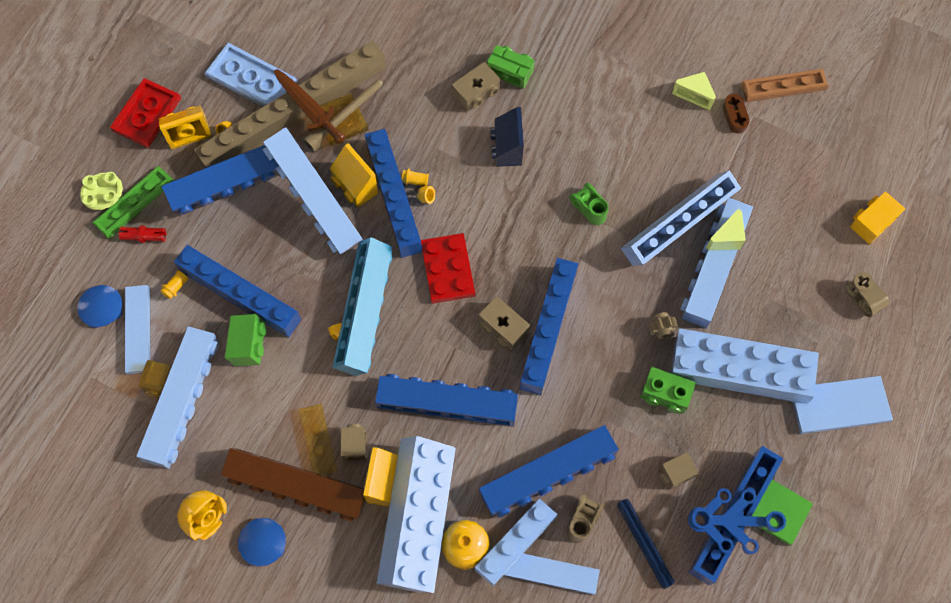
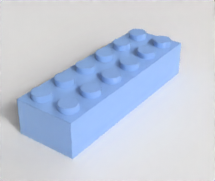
M679 328L675 339L671 374L694 381L698 385L808 404L815 395L819 353Z
M419 436L401 439L377 584L417 593H434L455 447Z

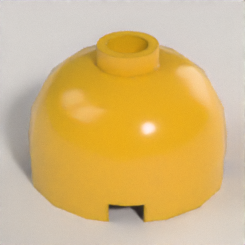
M199 490L191 493L179 506L177 514L179 527L194 540L209 538L222 524V521L218 520L222 513L226 515V502L222 497L210 491Z
M470 520L457 521L450 525L443 534L441 542L442 551L447 562L455 568L463 570L476 567L488 554L490 546L489 538L484 528Z

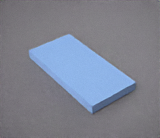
M230 43L226 44L205 72L207 78L262 107L287 93L274 74V71L278 68ZM282 71V72L285 73L287 76H289L293 81H295L296 83L298 82V81H297V78H295V77L291 76L290 74H288V73Z
M881 376L815 385L814 398L808 404L797 401L792 402L800 434L887 423L893 420Z

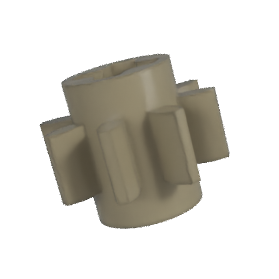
M667 312L654 315L652 322H649L650 325H648L651 336L656 335L659 340L674 336V330L678 327L675 316L670 317Z

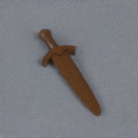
M276 69L274 74L279 83L314 123L308 124V131H315L324 127L333 137L335 143L341 144L345 140V134L339 132L329 122L334 113V106H330L327 113L295 81L282 71Z

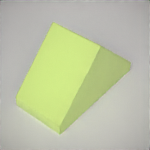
M705 72L678 79L672 92L673 95L707 110L711 109L716 97Z
M737 209L712 236L706 246L708 250H738L742 248L746 239L741 210Z

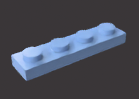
M539 499L475 567V571L489 584L494 586L557 518L558 514Z

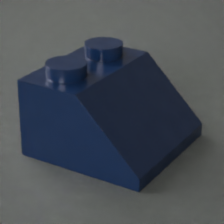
M516 107L495 118L494 127H490L491 140H495V146H492L491 150L492 159H496V167L522 166L524 149L521 107Z

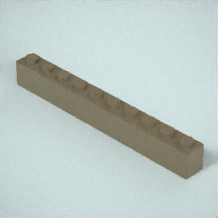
M372 40L299 86L323 108L386 69L384 54ZM285 93L193 150L205 169L260 147L265 140L285 127L289 129L308 116L290 95Z

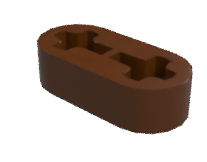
M737 94L728 95L723 103V111L728 126L734 133H743L750 122L744 101ZM730 102H732L734 105L737 104L735 109L733 105H729ZM737 118L740 123L743 122L742 126L739 123H735Z

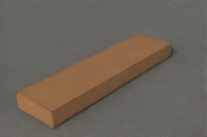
M823 69L744 80L741 86L746 102L823 91L827 90L828 83Z

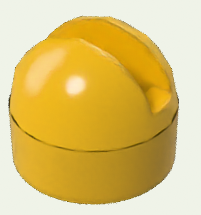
M222 121L217 124L215 128L217 135L224 131L223 128L228 129L233 126L232 123Z
M423 186L418 189L419 194H417V198L420 202L431 204L434 201L435 190L432 186Z
M342 323L328 327L329 334L334 340L339 338Z

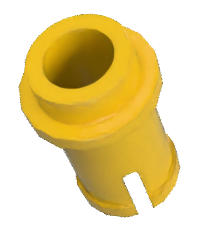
M408 168V170H403L401 180L405 185L427 186L429 174L413 172Z
M178 270L166 285L163 284L161 286L160 292L168 299L176 297L178 290L189 279Z

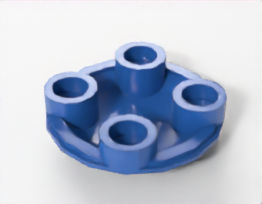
M98 285L91 287L79 299L77 306L78 315L91 328L107 326L122 316V298L117 290L110 286Z
M268 518L254 519L247 523L240 532L238 550L242 558L251 565L267 566L277 561L285 552V533L275 520Z

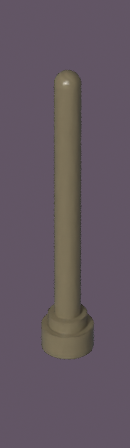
M377 79L329 122L336 128L380 89L383 82ZM323 127L317 133L308 134L303 139V143L310 151L315 152L321 147L322 139L329 133Z

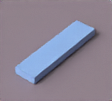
M148 285L125 287V373L127 375L149 373L150 287Z
M523 554L503 576L595 595L600 570Z

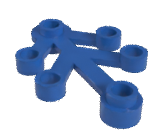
M725 488L717 491L715 498L705 508H694L688 515V524L691 529L696 532H706L717 543V548L722 554L730 553L734 548V544L731 539L724 538L714 526H723L742 545L743 552L748 555L756 553L759 545L756 540L750 539L738 526L766 527L770 532H779L786 526L785 516L778 511H772L766 517L737 516L747 505H751L756 500L755 492L750 489L741 492L739 499L724 515H713V513L722 504H726L731 500V492ZM721 492L725 493L727 500H721L719 494ZM745 493L751 495V501H746L744 499ZM696 516H701L704 519V523L698 524ZM771 518L777 521V527H773L770 524ZM722 542L729 544V550L722 548ZM748 542L754 545L753 551L747 549L746 544Z

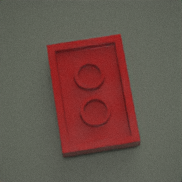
M144 78L110 128L113 132L149 148L161 130L159 118L172 113L182 98L180 94Z
M464 233L421 240L431 303L475 297L476 293Z

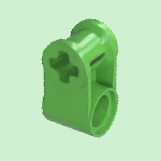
M585 183L581 190L569 195L574 207L590 223L601 225L606 221L609 208L608 203L590 183ZM594 210H600L602 213H595Z

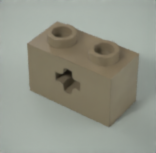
M485 62L452 84V96L467 112L473 108H478L484 100L495 96L500 90V78Z
M498 296L478 314L480 328L486 333L490 332L496 337V342L501 347H507L511 351L530 332L531 325Z

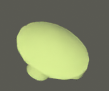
M114 172L99 173L93 176L87 175L82 180L81 201L90 209L103 210L109 208L122 195V182Z

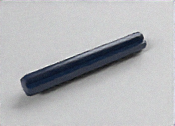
M629 499L620 501L617 507L661 587L666 589L675 583L631 502Z

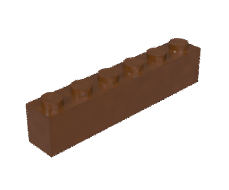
M238 448L229 449L221 476L228 478V483L241 486V483L250 485V490L263 493L264 490L271 491V496L282 500H285L286 497L295 499L294 503L297 505L308 507V504L317 506V511L330 514L331 511L340 513L339 518L348 521L361 517L366 502L363 495L365 488Z

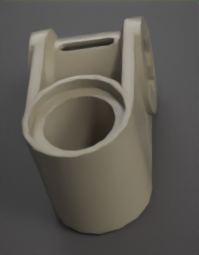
M860 272L846 284L847 294L854 300L860 311L869 318L890 304L888 296L879 288L868 273Z
M585 494L582 495L568 526L567 534L570 540L576 543L586 540L605 504H598L586 498ZM573 526H583L585 534L577 535L573 530Z

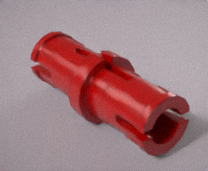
M140 225L139 227L121 226L119 228L122 231L119 232L120 240H139L140 243H145L146 241H166V237H163L167 236L166 228H147L145 225Z

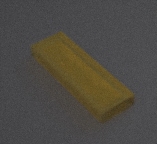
M322 404L299 409L312 471L321 475L337 472Z

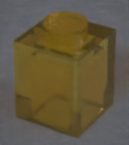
M147 360L138 384L144 391V395L152 398H158V395L161 396L172 368L170 365Z

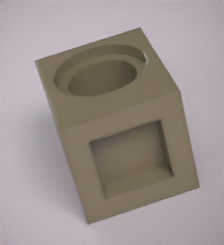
M349 424L347 428H341V457L343 461L367 460V432L365 427H361L360 424Z
M688 452L663 463L659 467L660 472L658 473L661 482L667 485L669 489L694 479L699 474Z

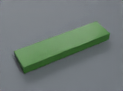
M157 166L92 223L110 239L119 231L121 226H125L164 192L163 185L174 180L162 168Z

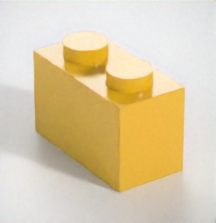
M886 191L880 197L875 195L867 203L869 207L866 210L861 208L852 217L855 221L850 228L869 245L905 210Z

